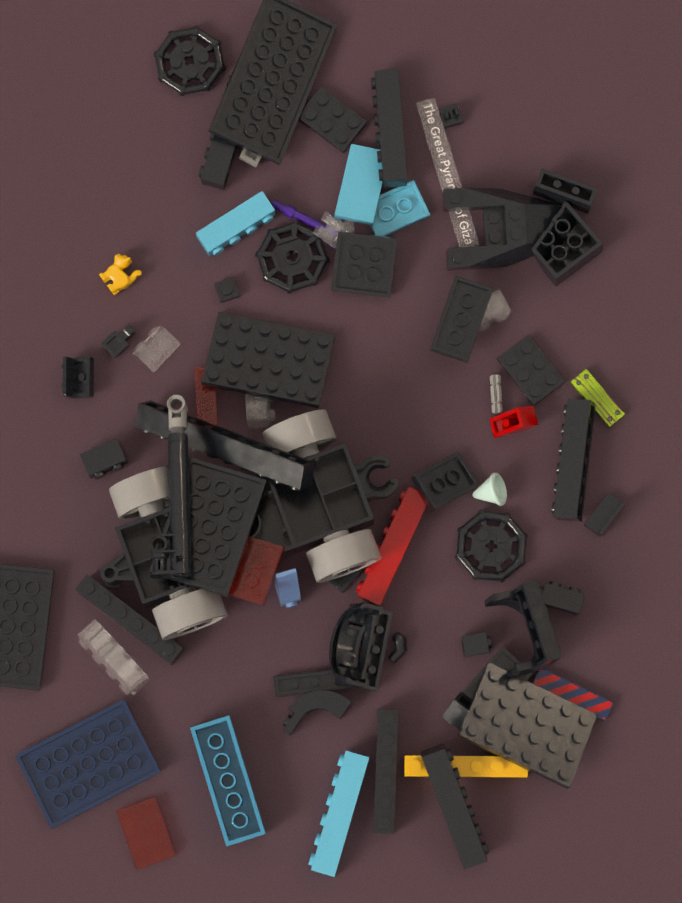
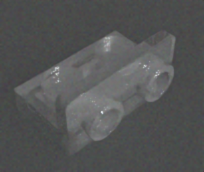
M162 326L154 327L149 332V337L144 342L141 341L135 347L136 351L133 353L153 373L181 344Z

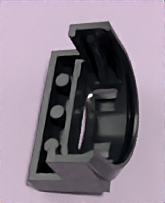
M537 580L522 583L514 590L492 594L484 601L485 607L508 606L520 612L524 616L533 644L534 655L532 659L514 664L515 669L506 672L508 677L546 669L562 658L561 648L557 644L555 630L550 623L548 608L544 604L542 590L538 586Z
M367 603L350 604V607L344 611L335 625L329 649L330 667L336 678L335 684L378 692L393 612L383 610L384 607ZM351 622L362 625V627L350 625L349 623ZM363 633H364V639H363V644H362V650H361L360 660H359V663H358L359 647H360V642H361V639H362V636H363ZM341 665L350 666V667H355V668H353V669H352V668H347V667H343V666H341Z

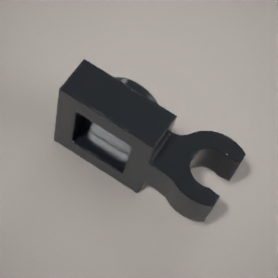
M128 325L120 334L114 331L101 345L116 359L130 346L126 340L130 339L136 332Z

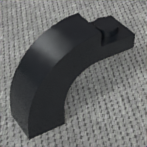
M317 690L308 692L297 698L289 706L288 709L294 715H289L284 721V731L291 735L303 716L312 710H325L341 719L351 701L332 691Z

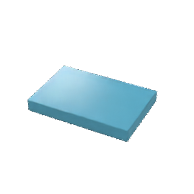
M414 180L408 182L407 186L397 187L379 196L374 223L370 225L374 235L388 236L431 215Z

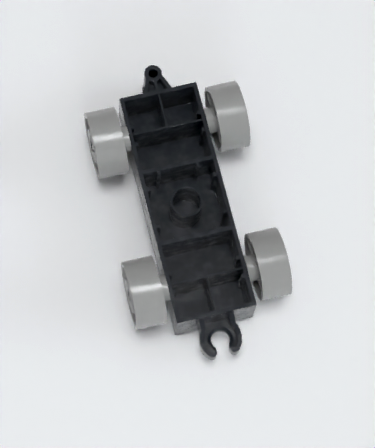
M324 409L294 416L265 430L262 433L265 444L315 462L311 486L297 491L291 489L289 485L275 483L271 478L255 476L267 480V485L236 576L312 547L315 548L308 551L306 555L317 583L343 577L380 561L382 557L371 529H361L374 525V517L368 502L374 499L388 498L398 488L399 482L396 479H391L380 487L374 486L369 479L370 473L373 470L387 469L391 463L390 459L383 456H374L364 460L363 463L354 465L346 443L319 452V450L326 448L337 440L327 411ZM168 466L136 474L110 487L109 493L118 518L120 520L139 516L141 518L115 527L124 552L112 563L103 566L100 575L106 585L111 588H117L121 586L122 582H135L141 602L146 609L160 604L152 609L162 640L176 638L200 630L226 618L228 614L221 595L174 580L150 577L149 570L153 561L151 560L149 541L154 535L163 533L169 516V508H166L169 506Z

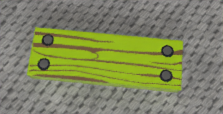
M587 369L571 381V384L585 400H591L596 404L595 412L609 428L625 415Z

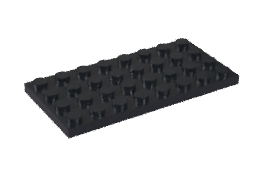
M262 0L208 132L277 165L281 164L337 24L289 0Z

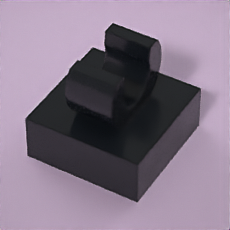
M458 103L439 108L444 129L463 124Z

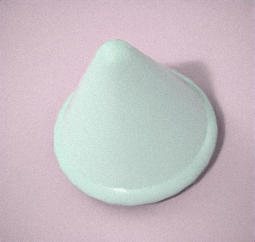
M495 472L472 494L476 499L495 503L499 506H503L507 500L504 480L500 474Z

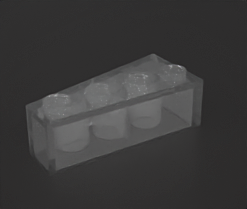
M96 619L77 635L80 638L78 643L85 650L89 648L94 653L91 657L99 665L102 663L107 668L105 672L113 680L116 678L121 683L119 687L126 695L130 693L134 696L151 680Z

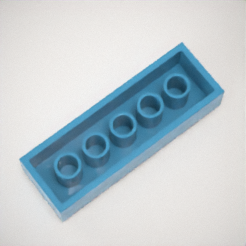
M228 715L191 727L190 730L226 847L265 835V827L231 717Z

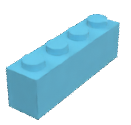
M263 191L196 232L197 239L209 257L213 254L214 256L219 255L227 245L238 243L241 240L240 237L246 233L250 235L258 229L257 226L262 223L267 224L274 219L273 216L276 215L275 209Z

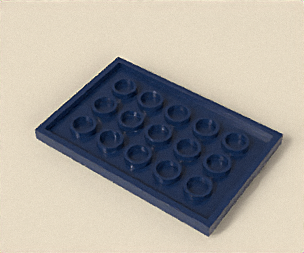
M125 699L15 755L51 829L161 772Z

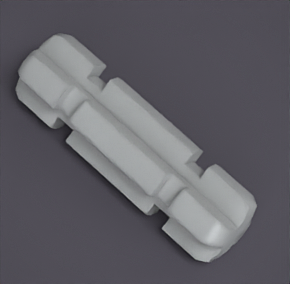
M496 374L490 376V384H492L490 387L491 403H493L491 408L493 414H500L503 411L501 404V376Z

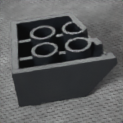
M565 200L561 209L554 216L552 222L542 233L531 251L545 275L555 286H558L599 255L603 250V243Z

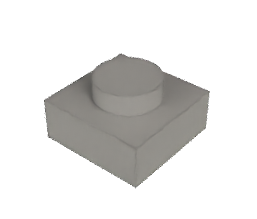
M243 148L239 159L257 167L261 157Z

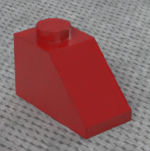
M534 406L517 407L489 419L494 438L525 431L539 425Z

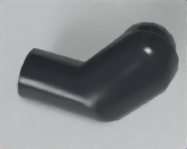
M399 632L395 633L392 637V640L395 642V650L388 656L393 663H396L407 651V639L405 635Z

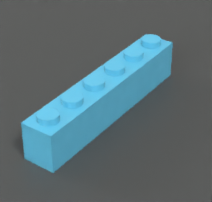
M345 751V755L340 754L337 766H341L340 772L334 775L332 786H335L333 794L329 793L326 805L329 806L328 813H323L320 825L324 827L321 834L317 833L314 845L318 846L316 854L311 853L308 865L312 866V871L335 877L369 757Z

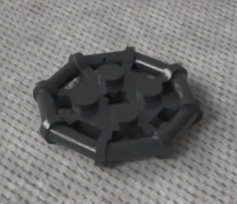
M199 26L169 31V35L158 50L154 51L153 55L156 59L159 82L165 83L180 93V96L210 91L214 82L226 68L220 46L222 44L219 39L216 40L199 29ZM192 36V41L186 40L180 43L178 39ZM198 37L208 43L209 46L205 48L197 43ZM173 42L176 47L172 53H165ZM214 51L216 63H210L208 53ZM192 57L195 63L187 66L185 59ZM164 60L170 61L171 70L167 72ZM209 69H212L213 72L206 80L204 78V75L207 73ZM175 75L182 80V84L180 85L171 77ZM191 80H200L201 84L187 86Z
M297 221L275 229H268L264 241L258 252L255 253L264 282H269L287 291V294L312 285L316 286L330 259L327 257L321 233H317L297 223ZM292 231V236L283 239L279 238V235ZM297 232L309 237L307 241L299 239ZM272 240L277 243L276 247L272 252H268L267 250ZM315 243L318 255L313 256L310 245ZM290 252L298 255L294 262L287 259ZM266 258H272L275 268L271 271L269 270ZM312 262H318L313 274H311L308 269L311 267ZM278 272L283 276H287V283L274 276ZM304 274L307 278L293 283L294 277Z
M480 510L462 527H458L455 558L471 574L473 580H491L503 583L518 568L525 565V548L528 535L511 518L510 513L483 512ZM486 520L501 521L499 527L487 526ZM479 522L481 523L482 528L475 534L469 532ZM506 524L516 536L509 537L508 533L503 529ZM466 537L472 539L470 551H465ZM490 541L497 545V549H493V552H489V548L485 546ZM518 542L517 556L511 554L512 543ZM472 555L478 561L479 566L477 569L467 557ZM507 559L513 561L511 565L502 571L500 567L502 563ZM483 566L496 568V573L481 571Z

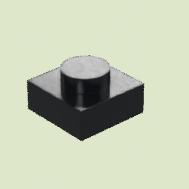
M233 277L214 283L221 303L240 297Z

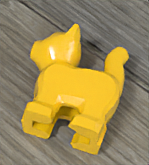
M115 255L114 264L104 273L99 274L104 283L109 280L113 281V284H108L107 286L114 296L121 290L128 288L138 276L142 275L140 270L134 271L130 276L123 271L132 263L131 258L127 255Z

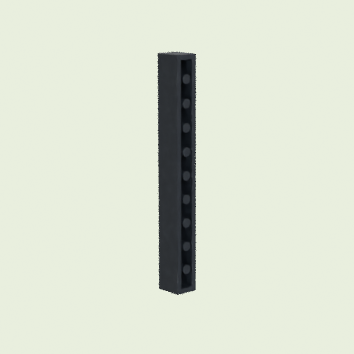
M151 400L139 403L135 426L143 429V432L154 433L161 439H168V435L171 434L169 430L168 407ZM187 414V430H185V434L188 435L187 445L191 447L192 451L206 453L210 458L222 459L226 464H235L240 466L241 470L253 471L259 477L271 478L273 482L289 485L293 490L301 491L303 488L311 486L315 462Z

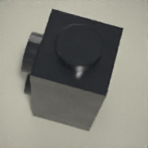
M550 581L549 584L545 583L544 587H540L546 607L574 615L580 613L585 595L580 593V589L569 587V589L561 588L560 583Z

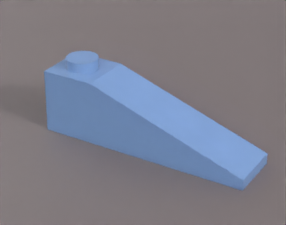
M296 568L276 574L274 585L281 607L285 605L286 608L297 606V602L301 601Z

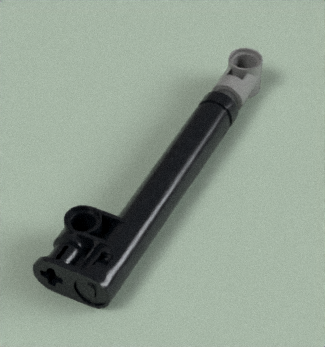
M172 395L167 400L169 430L171 431V434L168 435L170 534L154 535L149 541L151 560L153 561V572L150 573V577L154 579L191 576L189 448L187 445L188 435L185 434V430H187L188 407L184 398L180 395ZM177 403H181V404H182V407H181L180 409H178V410H174V409H173V406H174L175 404H177ZM157 543H165L161 550L155 549Z

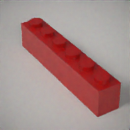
M408 487L407 491H402L398 500L401 504L398 509L394 508L390 517L393 520L391 526L385 527L381 536L384 538L382 545H377L382 559L366 568L365 573L368 575L365 581H360L356 590L359 592L358 598L376 606H381L427 507L420 492L411 487Z

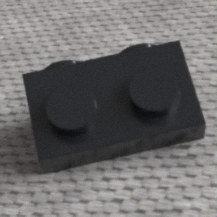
M63 357L62 395L71 399L93 397L94 358Z

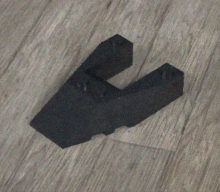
M444 189L442 192L443 212L483 210L485 246L447 248V271L504 268L533 257L531 249L542 233L548 228L554 216L557 215L561 205L505 189Z

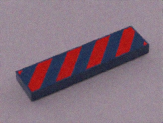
M545 669L538 670L533 684L595 713L597 718L606 721L614 703Z

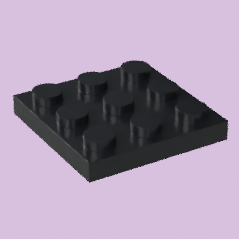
M338 231L331 291L390 298L397 238Z

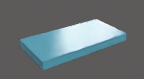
M351 144L335 210V218L373 225L383 181H379L378 169H382V163L377 161V151H380L379 149Z

